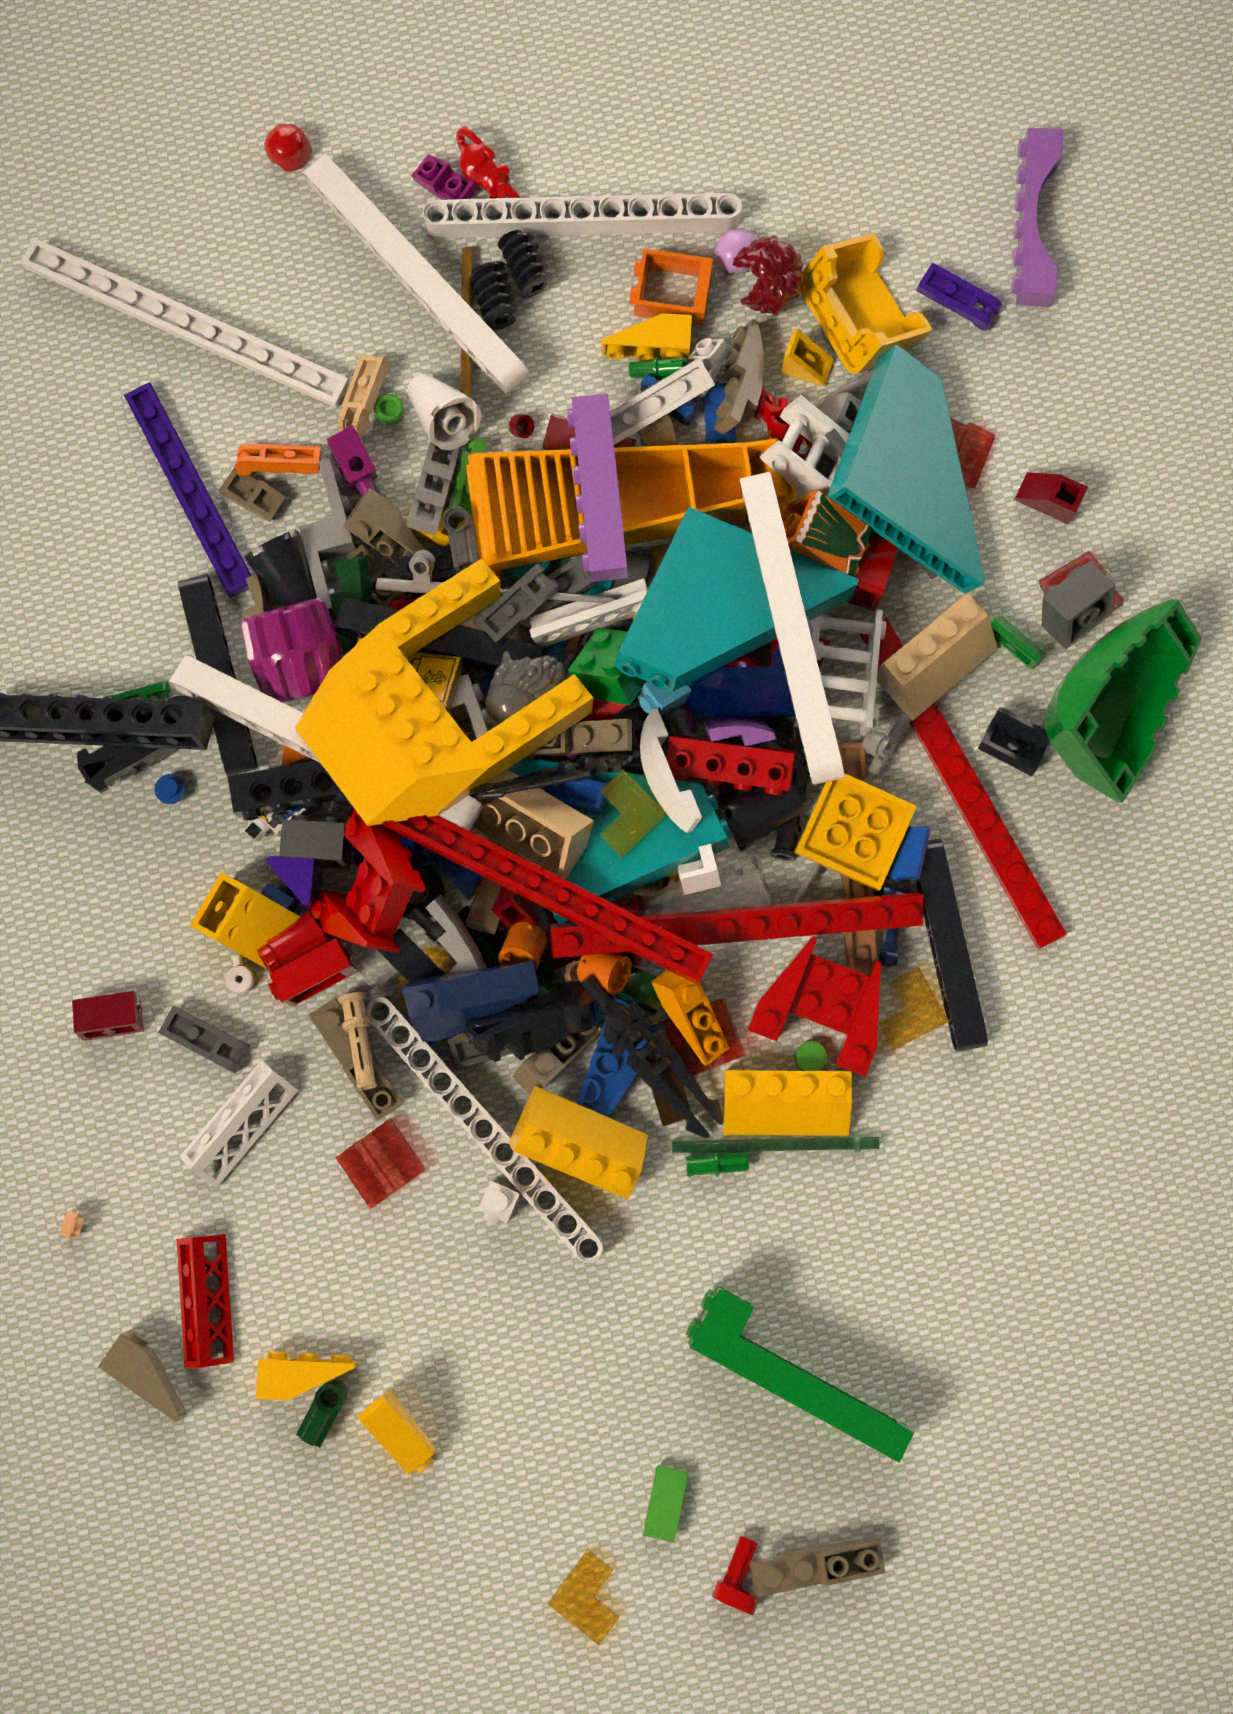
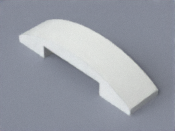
M652 709L642 725L640 734V755L643 770L651 791L662 809L684 832L689 833L694 830L702 816L691 790L682 792L678 790L661 748L668 737V733L658 709Z

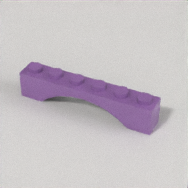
M1028 127L1024 139H1020L1018 143L1017 157H1022V166H1018L1016 184H1021L1020 193H1017L1015 200V211H1019V220H1016L1014 226V239H1018V248L1014 249L1012 260L1013 266H1017V275L1013 276L1011 293L1016 294L1015 305L1051 307L1057 295L1058 266L1051 259L1042 243L1037 226L1036 210L1041 189L1046 181L1056 172L1062 159L1063 130Z

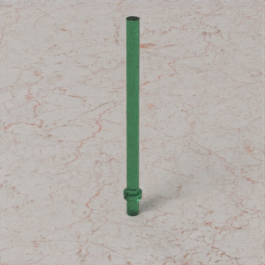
M853 1134V1137L686 1140L672 1141V1153L853 1150L854 1153H860L861 1149H879L880 1144L879 1136L860 1137V1134Z

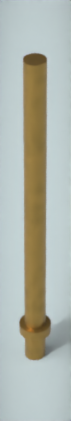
M463 247L461 298L473 309V284L470 277L473 270L474 249L472 247ZM461 348L460 392L472 398V358Z

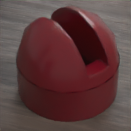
M515 414L508 422V429L515 437L525 439L532 435L534 421L529 415ZM518 425L523 428L522 431L519 430Z

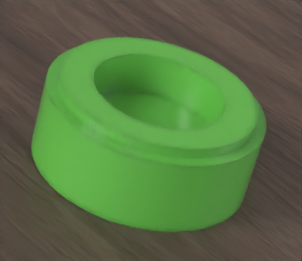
M385 394L379 397L374 405L376 418L383 425L394 426L404 417L403 403L399 397L393 394Z
M815 1041L804 1042L797 1048L795 1053V1062L802 1071H819L824 1067L827 1060L825 1048Z

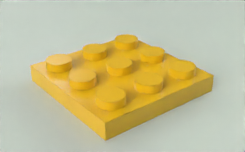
M845 774V778L825 782L794 853L879 891L917 806Z

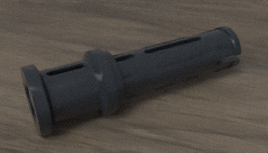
M794 767L792 782L795 788L802 786L804 794H806L810 775L809 770L802 767ZM801 813L775 830L777 836L774 849L770 851L771 857L784 861L797 860L798 855L794 851L798 836H801L803 831L799 825Z

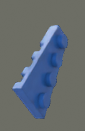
M614 995V1001L630 1006ZM604 1023L576 1103L610 1117L637 1074L626 1063L628 1057L626 1049L618 1060L615 1058L612 1052L613 1044H608L603 1036L606 1027ZM658 1024L648 1028L652 1033L662 1031L664 1034L666 1032V1029ZM647 1041L640 1042L636 1048H642Z

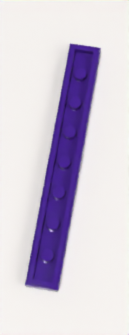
M151 382L124 394L229 598L248 590L249 587L245 578L252 575Z

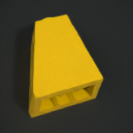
M391 1389L386 1391L357 1416L365 1428L408 1475L415 1470L420 1474L434 1463L431 1456L435 1454L437 1449Z

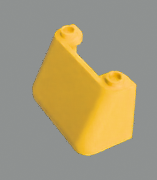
M874 233L823 246L802 272L805 283L801 294L844 367L852 374L866 371L875 366L878 357L896 344L906 350L924 340L933 331L927 319L919 312H912L904 317L882 281L877 270L884 261V249Z

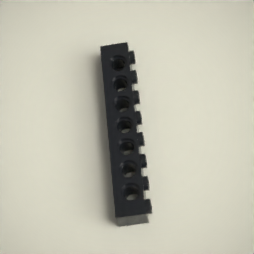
M0 693L1 742L207 750L215 722V716L205 702L196 699L174 701L168 698L145 700L139 697L117 699L111 696L89 698L83 695L61 697L55 694L34 696L28 693L20 695Z
M474 732L464 733L471 742L476 740ZM317 761L227 776L233 813L239 818L243 817L244 821L262 818V813L274 812V815L289 814L292 812V808L304 806L306 810L323 807V802L334 800L335 804L349 803L334 781L332 787L328 790H320L318 788L319 781L324 777H330V775L321 763ZM292 783H302V791L298 795H288V788ZM263 788H271V797L264 802L258 801V792Z

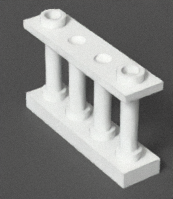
M800 395L785 407L780 415V418L790 425L783 441L780 442L778 440L761 454L760 459L805 495L817 489L827 496L841 457L825 437V434L835 428L845 443H847L850 434ZM799 434L813 444L805 461L792 451ZM822 452L836 462L829 479L815 470Z
M876 610L870 622L828 617L824 613L808 622L816 659L829 658L866 663L865 680L821 675L823 687L864 693L862 710L828 705L830 716L834 719L861 722L860 735L866 736L872 727H876L879 711L874 708L880 639H884L886 632V621H882L883 610ZM825 628L869 634L868 650L862 651L825 646L823 642H819L820 631H824ZM795 714V717H794V726L798 727V723H797V719H796V714Z

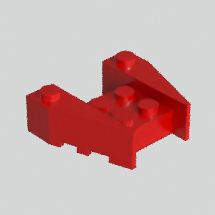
M354 809L351 818L346 823L344 836L364 856V860L358 868V875L348 894L321 890L317 901L314 902L311 909V916L315 919L322 932L366 948L398 952L400 948L392 940L412 892H424L425 886L419 871L412 869L409 861L412 857L408 847H403L400 840L403 836L381 824L367 826Z
M811 936L758 999L747 1029L777 1041L788 1012L841 1032L845 1035L834 1063L837 1066L866 1077L877 1049L881 962L874 960L869 974L865 975L812 954L818 937Z

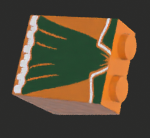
M817 489L783 507L781 517L789 550L854 578L856 577L860 569L858 566L860 559L869 548V537L873 528Z

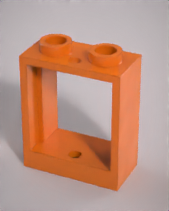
M643 248L642 258L636 259L634 267V277H638L637 287L632 286L629 304L634 305V316L652 318L662 313L692 315V324L703 326L713 258ZM649 270L698 276L694 307L644 301Z

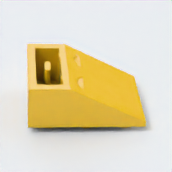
M221 872L189 926L267 969L260 959L257 949L267 944V940L293 924L300 916Z

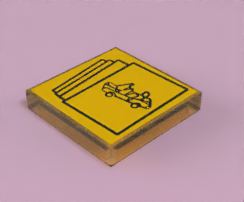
M418 651L407 657L406 659L449 713L465 664L463 657Z

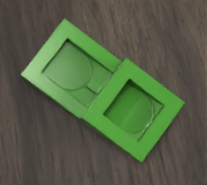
M657 1465L642 1536L675 1542L688 1472Z

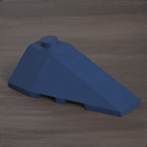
M534 960L413 979L403 987L409 1019L422 1042L455 1037L466 1031L465 1021L472 1018L479 1021L503 1012L540 992Z

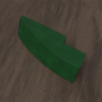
M355 556L335 562L341 592L330 594L336 620L343 599H354L371 604V582L367 558ZM339 634L343 654H347L356 646L358 640Z

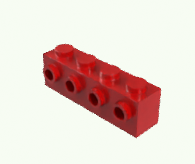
M672 734L669 736L666 760L674 780L690 782L691 777L703 779V784L721 786L722 782L734 783V788L739 790L751 791L753 786L764 787L765 793L783 795L784 790L789 791L792 786L796 751L759 745L744 746L743 743L722 740L711 742L708 738Z

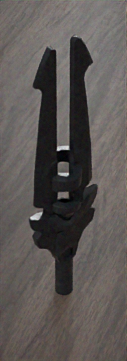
M640 749L611 754L600 753L589 757L583 756L576 759L577 762H571L570 760L562 761L555 767L498 783L482 784L471 789L470 794H478L477 800L502 798L509 793L550 785L557 787L570 781H582L594 774L600 776L608 772L614 773L622 770L623 767L641 761Z
M591 975L581 981L582 986L601 1007L606 1026L603 1036L608 1044H613L612 1052L615 1058L618 1060L626 1049L628 1051L627 1065L665 1102L685 1118V1130L698 1136L709 1138V1132L659 1074L669 1066L719 1125H723L724 1120L718 1099L711 1100L707 1098L678 1052L662 1031L653 1033L649 1031L648 1028L659 1021L653 1016H645V1010L639 1005L626 1006L610 999ZM647 1041L642 1048H636L640 1042ZM661 1057L657 1064L650 1065L655 1058Z

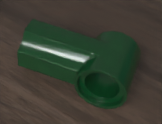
M329 1380L317 1390L296 1436L311 1446L319 1448L322 1446L342 1405L347 1400L348 1391L345 1384L339 1380ZM326 1389H332L337 1392L339 1398L337 1404H330L325 1400L324 1391Z

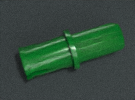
M660 356L655 357L653 361L630 362L628 366L629 376L631 378H644L648 374L651 377H655L657 381H661L662 378H666L688 365L685 357L662 359Z
M714 1152V1155L687 1156V1176L716 1174V1177H719L720 1173L748 1171L747 1153L717 1155V1152Z

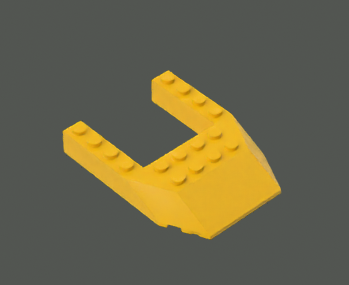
M482 558L379 623L329 670L295 726L297 733L367 826L383 824L386 821L408 820L407 818L427 815V817L440 815L470 795L471 789L488 783L592 713L593 697L574 674L471 742L406 659L500 598V580Z

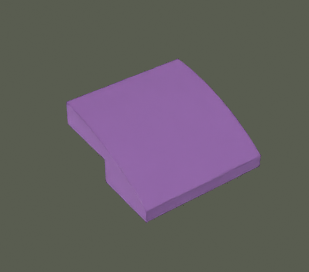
M738 716L703 719L705 731L711 742L737 735L744 746L776 739L775 733L769 725L760 720Z

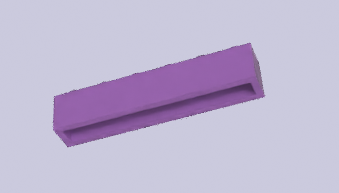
M608 393L571 397L573 409H567L568 427H575L576 437L570 438L571 455L578 456L579 465L573 466L574 484H581L582 495H576L577 513H584L585 524H579L581 543L587 542L588 553H582L584 572L590 571L591 582L628 578Z

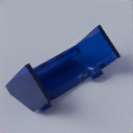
M805 611L806 618H807V622H808V626H809V631H810V635H811V639H812L813 626H812V624H811V622H810V620H809V618H808V616H807V613H806V611ZM779 645L773 652L772 666L720 667L687 684L692 691L686 700V704L689 710L698 717L796 716Z

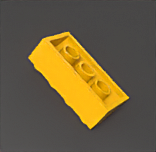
M725 1070L723 1072V1135L849 1136L852 1107V1071Z
M534 1086L508 1143L512 1150L518 1154L628 1200L642 1171L648 1134Z

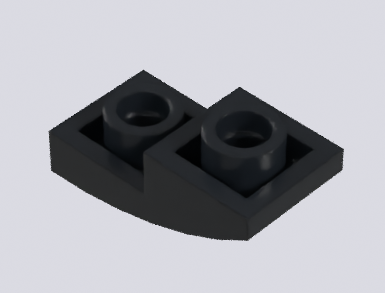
M401 929L394 934L392 939L400 948L398 952L378 949V952L408 982L413 979L445 975Z

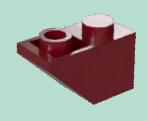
M1027 472L1014 500L1065 524H1069L1076 514L1088 486L1061 474Z

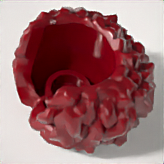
M776 235L767 238L760 237L759 240L752 241L750 246L743 247L734 257L733 266L737 268H750L752 274L758 277L753 290L749 292L748 296L741 299L742 305H746L754 311H760V313H771L776 316L782 310L786 311L789 305L793 303L794 298H798L801 295L802 287L805 283L801 270L803 268L801 255L796 253L789 243L779 241Z

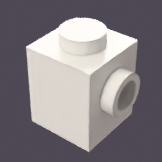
M491 1180L478 1208L479 1211L484 1213L482 1219L497 1226H500L501 1221L508 1223L521 1193Z

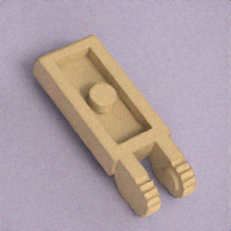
M360 356L341 406L342 410L337 423L338 430L342 431L353 425L358 435L366 433L370 424L369 414L371 415L390 361L385 356Z

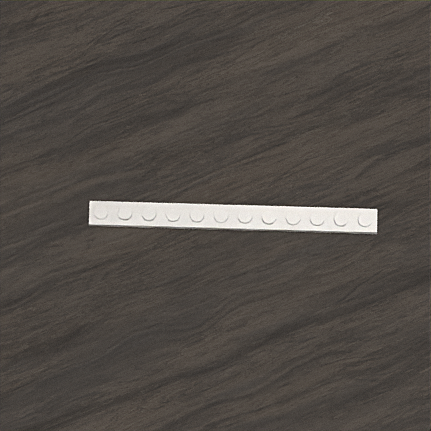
M33 239L21 261L22 266L29 271L335 408L339 405L350 383L348 378L38 239Z

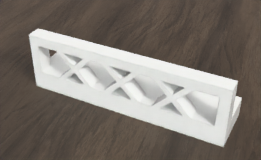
M701 358L696 359L610 410L614 445L715 386Z
M643 578L594 595H617L619 599L608 603L576 601L529 618L532 627L530 629L531 637L536 645L544 648L596 630L598 627L602 628L634 617L648 591L646 582Z
M261 1060L179 1157L192 1172L217 1188L298 1090L278 1075L270 1065ZM277 1083L286 1089L278 1099L269 1101V1092ZM263 1110L261 1120L258 1123L248 1125L250 1114L253 1111ZM242 1134L240 1145L236 1148L227 1149L229 1139L234 1135ZM221 1159L222 1166L213 1176L204 1170L212 1160Z

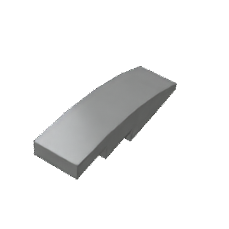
M430 442L406 527L436 535L460 447L453 450H442Z
M442 895L438 896L426 909L446 931L437 940L457 962L449 972L457 973L487 968L476 943L462 920Z

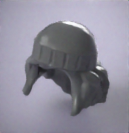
M504 652L502 662L495 671L485 700L486 710L491 718L500 724L565 681V670L562 669L563 664L561 662L557 663L555 657L549 656L536 657L534 659L525 657L524 659L513 661L510 658V653Z

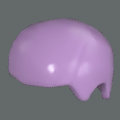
M735 228L728 230L715 244L713 251L715 265L727 275L733 272L745 274L750 268H737L733 266V259L743 247L750 246L752 241L758 239L753 233L745 229Z

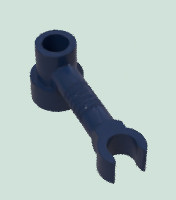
M883 883L881 890L875 891V896L907 894L911 892L897 889L893 884ZM898 928L886 929L885 942L882 945L879 962L883 966H897V934L899 930Z

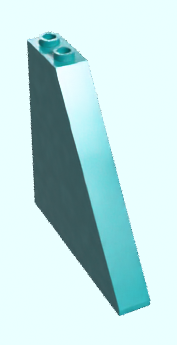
M896 344L880 355L876 361L827 497L965 594L984 585L985 577L942 378Z
M688 507L618 651L614 667L620 669L627 676H636L649 682L655 688L673 692L776 639L777 635L752 533ZM790 550L807 622L851 599L859 579Z
M523 758L508 768V770L518 776L558 766L559 763ZM608 772L600 776L594 774L589 779L607 782L610 784V789L602 815L577 810L594 821L588 845L566 880L610 902L678 871L679 865L701 860L700 846L711 844L713 855L730 848L727 837L732 834L725 818L719 820L714 811L719 809V806L712 791L706 793L702 784L675 780L679 792L691 790L702 816L694 830L686 833L662 809L651 791L646 776L624 772ZM552 912L558 923L568 921V919Z

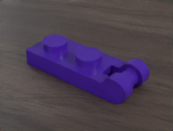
M933 262L916 290L920 294L973 322L978 329L983 331L989 329L992 324V316L997 314L1002 307V302L998 298ZM977 303L983 306L982 312L974 308Z

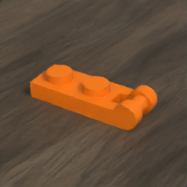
M242 444L238 448L235 471L242 476L250 475L252 471L288 472L304 475L311 473L319 474V461H321L322 457L321 446Z

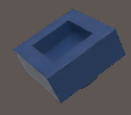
M280 883L276 888L267 884L261 893L291 912H294L299 904L298 901L292 898L294 893Z

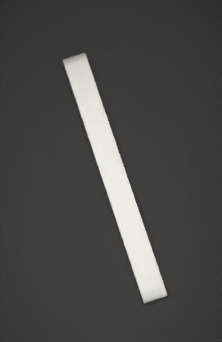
M323 154L302 172L304 178L314 191L505 394L511 392L530 375L522 361L329 156Z
M732 193L456 199L430 201L424 206L422 214L426 231L433 238L502 237L504 234L514 230H520L523 233L531 232L534 236L723 232L735 229L740 224L742 203L740 198ZM699 210L703 211L705 214L699 216L695 215L693 212ZM731 210L734 213L731 215H726L722 211ZM672 211L676 214L674 216H666L664 213ZM611 212L617 214V216L613 218L607 217L605 215ZM637 212H644L647 215L644 217H638L635 214ZM581 213L589 215L586 218L577 217V215ZM551 214L559 215L556 219H550L547 216ZM495 215L501 217L500 219L495 221L489 219L490 217ZM521 215L530 216V218L525 220L519 219L518 217ZM464 216L472 217L469 221L460 220ZM434 217L443 218L438 222L431 221Z
M769 471L740 478L743 498L812 784L816 785L845 778L771 473Z
M183 657L168 682L172 688L191 699L205 702L207 707L319 762L295 730L296 724L303 715L302 712L192 657ZM467 796L439 816L470 831L483 809V805L476 799Z
M382 997L371 1000L366 1008V1016L370 1019L371 1024L573 1254L585 1263H593L598 1260L603 1251V1243L598 1235L530 1158L514 1152L513 1157L508 1162H502L498 1159L497 1149L502 1144H509L508 1142L511 1138L509 1134L427 1041L422 1042L416 1029L393 1003ZM385 1004L389 1008V1016L385 1020L378 1021L374 1017V1011L377 1006ZM402 1027L408 1028L410 1032L409 1040L404 1044H397L394 1039L395 1032ZM423 1050L428 1051L431 1058L429 1064L422 1068L417 1067L414 1060L415 1055ZM440 1074H448L451 1078V1085L445 1091H439L435 1086V1080ZM461 1097H468L472 1102L471 1110L467 1114L461 1115L456 1111V1102ZM482 1120H488L493 1127L491 1135L487 1138H480L476 1133V1126ZM523 1167H528L534 1172V1181L528 1186L520 1184L517 1179V1174ZM543 1191H550L554 1194L556 1202L553 1208L546 1210L538 1204V1197ZM571 1215L575 1218L577 1226L572 1233H564L559 1228V1220L562 1216ZM585 1239H592L598 1245V1251L592 1257H586L580 1251V1243Z

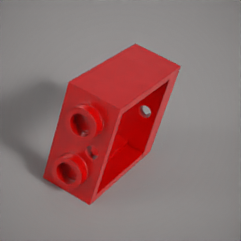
M335 938L271 972L269 976L272 982L268 986L277 1001L280 1000L282 1003L294 1007L359 971L346 946Z

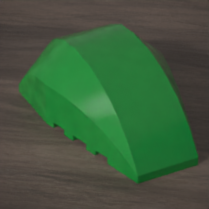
M1171 599L1148 608L1120 623L1096 641L1074 663L1056 688L1047 706L1045 729L1052 746L1076 778L1116 802H1124L1154 754L1157 743L1153 742L1158 729L1164 730L1168 717L1164 716L1170 700L1176 701L1180 689L1176 688L1181 674L1187 675L1202 640L1179 600Z

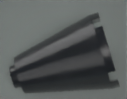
M295 530L292 536L287 532L258 546L261 552L255 556L251 551L245 556L248 565L284 607L317 598L302 537L298 530Z
M793 782L789 791L784 790L783 795L765 793L764 787L752 788L751 791L735 790L723 792L718 795L740 852L748 849L804 811L802 805L808 803L802 786L795 788Z

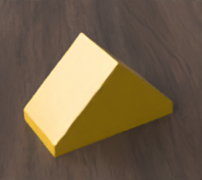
M794 329L784 355L781 373L819 386H825L834 359L799 329Z

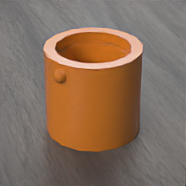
M517 922L512 925L498 956L500 965L534 960L537 970L548 944V937L545 931L529 922Z
M619 953L581 956L577 968V976L581 982L588 975H591L604 992L617 995L624 989L630 978L631 961L627 956Z

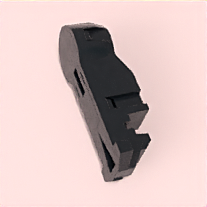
M178 695L170 699L174 701H188L191 698ZM103 746L89 753L84 748L77 752L78 770L85 779V783L98 792L103 793L109 790L108 786H113L121 775L131 773L136 776L140 773L138 771L139 768L146 764L152 767L178 749Z
M580 981L565 982L557 985L549 994L479 1021L475 1018L465 1021L466 1036L469 1039V1044L474 1049L484 1053L494 1062L501 1060V1051L506 1050V1048L521 1061L528 1054L533 1052L539 1054L553 1048L569 1034L582 1033L592 1029L597 1023L600 1005L582 986Z

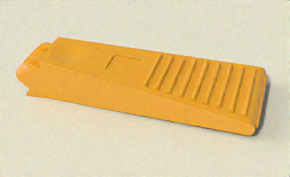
M779 439L747 443L614 448L625 546L674 537L688 507L731 525L749 523L740 478L770 471L779 509L797 499L796 487L760 459L761 454ZM571 449L473 453L468 455L469 464L466 465L479 555L480 559L482 558L492 571L588 553L587 542L581 543L579 524H585L584 513H577L576 495H582L581 484H574L573 466L579 465L578 456H572Z

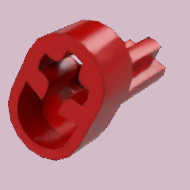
M740 1535L723 1581H717L712 1597L742 1612L754 1615L760 1599L742 1590L741 1587L758 1543Z

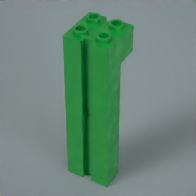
M718 1285L714 1291L708 1289L700 1305L704 1309L700 1319L698 1320L694 1317L685 1334L689 1338V1348L900 1463L914 1435L911 1429L887 1414L742 1336L741 1333L754 1307L751 1306V1303Z

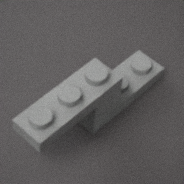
M327 459L319 461V466L333 517L298 527L317 598L325 602L330 617H335L330 594L336 593L335 588H329L327 578L332 577L326 559L354 552L356 550L354 541L359 540V537L343 527L348 518L347 513L352 511L347 495L342 496L339 486L344 485L340 468H334L331 460Z
M468 674L453 679L445 709L454 721L458 723L470 718L476 738L488 732V727L493 725L486 708H481L480 702L485 699L479 683L473 684Z

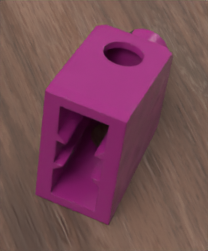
M352 425L327 438L329 450L351 491L358 488L361 496H363L371 488L380 494L374 482L378 478L376 469L354 426ZM355 467L363 468L361 471L358 472L353 471Z

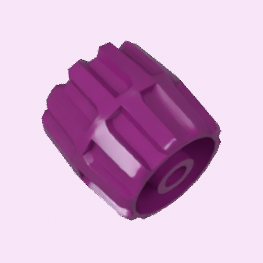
M316 598L248 616L241 620L248 661L259 690L280 702H287L315 694L329 670L342 659L339 639L334 630L335 627L326 604L322 599Z

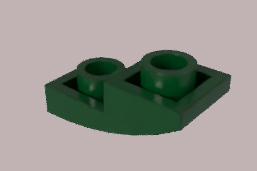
M631 966V974L626 986L615 996L624 1002L630 999L653 1014H656L661 1006V1002L652 985V981L657 977Z

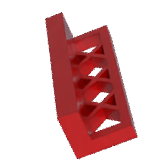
M226 1234L176 1239L184 1368H203L234 1363ZM216 1241L217 1255L210 1262L204 1255V1243ZM211 1273L218 1278L219 1287L214 1294L206 1286V1280ZM214 1305L221 1313V1319L215 1327L209 1322L208 1313ZM217 1338L223 1344V1357L211 1359L210 1345Z

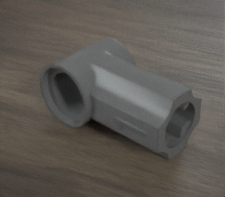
M455 506L448 509L443 516V525L448 530L454 569L462 571L480 560L474 520L462 507ZM465 520L464 525L457 529L458 524Z

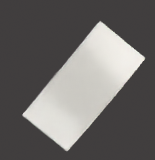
M702 339L696 344L695 349L687 359L691 363L701 358L714 382L721 367L727 343L725 339ZM708 390L704 391L696 397H704Z

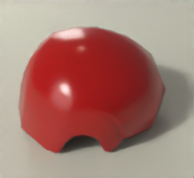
M294 124L276 125L268 132L264 142V150L269 160L273 164L279 165L286 172L301 169L309 161L312 153L310 141L306 134Z

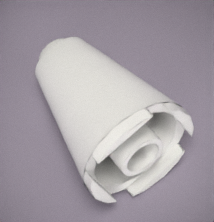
M427 374L418 375L409 383L407 389L408 396L430 442L442 450H453L466 444L470 440L468 436L472 430L475 429L477 431L480 426L481 411L478 404L466 394Z

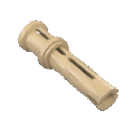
M363 992L348 993L338 998L339 1004L343 1007L345 1019L342 1027L349 1034L357 1090H369L377 1087L367 1033L371 1022L366 1017L364 1005L366 993Z

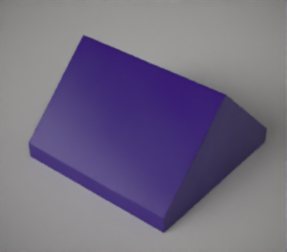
M269 856L266 858L265 861L302 904L311 911L322 889L323 867L313 858Z

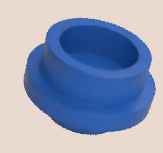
M175 774L163 775L155 784V795L165 804H176L185 795V783Z

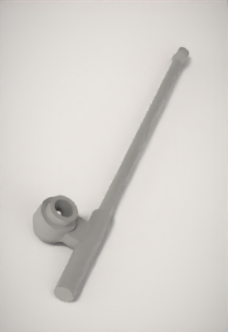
M419 550L414 553L409 562L410 570L413 573V580L377 578L376 587L377 590L427 593L444 582L432 581L435 558L429 551ZM500 589V596L506 593L509 589ZM555 593L548 599L608 603L619 599L617 595L594 596Z
M901 713L889 735L879 731H870L864 737L862 747L866 749V753L874 756V760L869 766L868 774L863 782L871 784L874 777H878L911 722V719L905 713ZM814 863L791 903L800 902L822 865Z

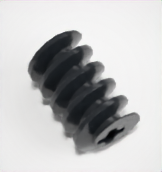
M514 230L504 234L497 244L498 248L502 250V256L506 260L508 269L511 270L512 278L516 280L517 288L521 291V297L529 298L539 294L552 281L553 275L550 272H546L548 264L541 262L543 254L537 252L539 249L538 243L532 242L534 239L533 233H523L520 230Z
M502 261L483 263L472 270L470 277L474 285L475 295L477 296V303L480 306L481 316L484 317L483 321L492 330L513 325L516 318L512 315L518 311L517 305L511 304L515 298L513 294L509 293L512 290L511 284L505 283L508 280V274L503 272L505 263Z

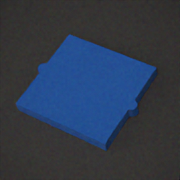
M908 826L885 879H893L896 882H899L901 879H920L931 830L928 826Z

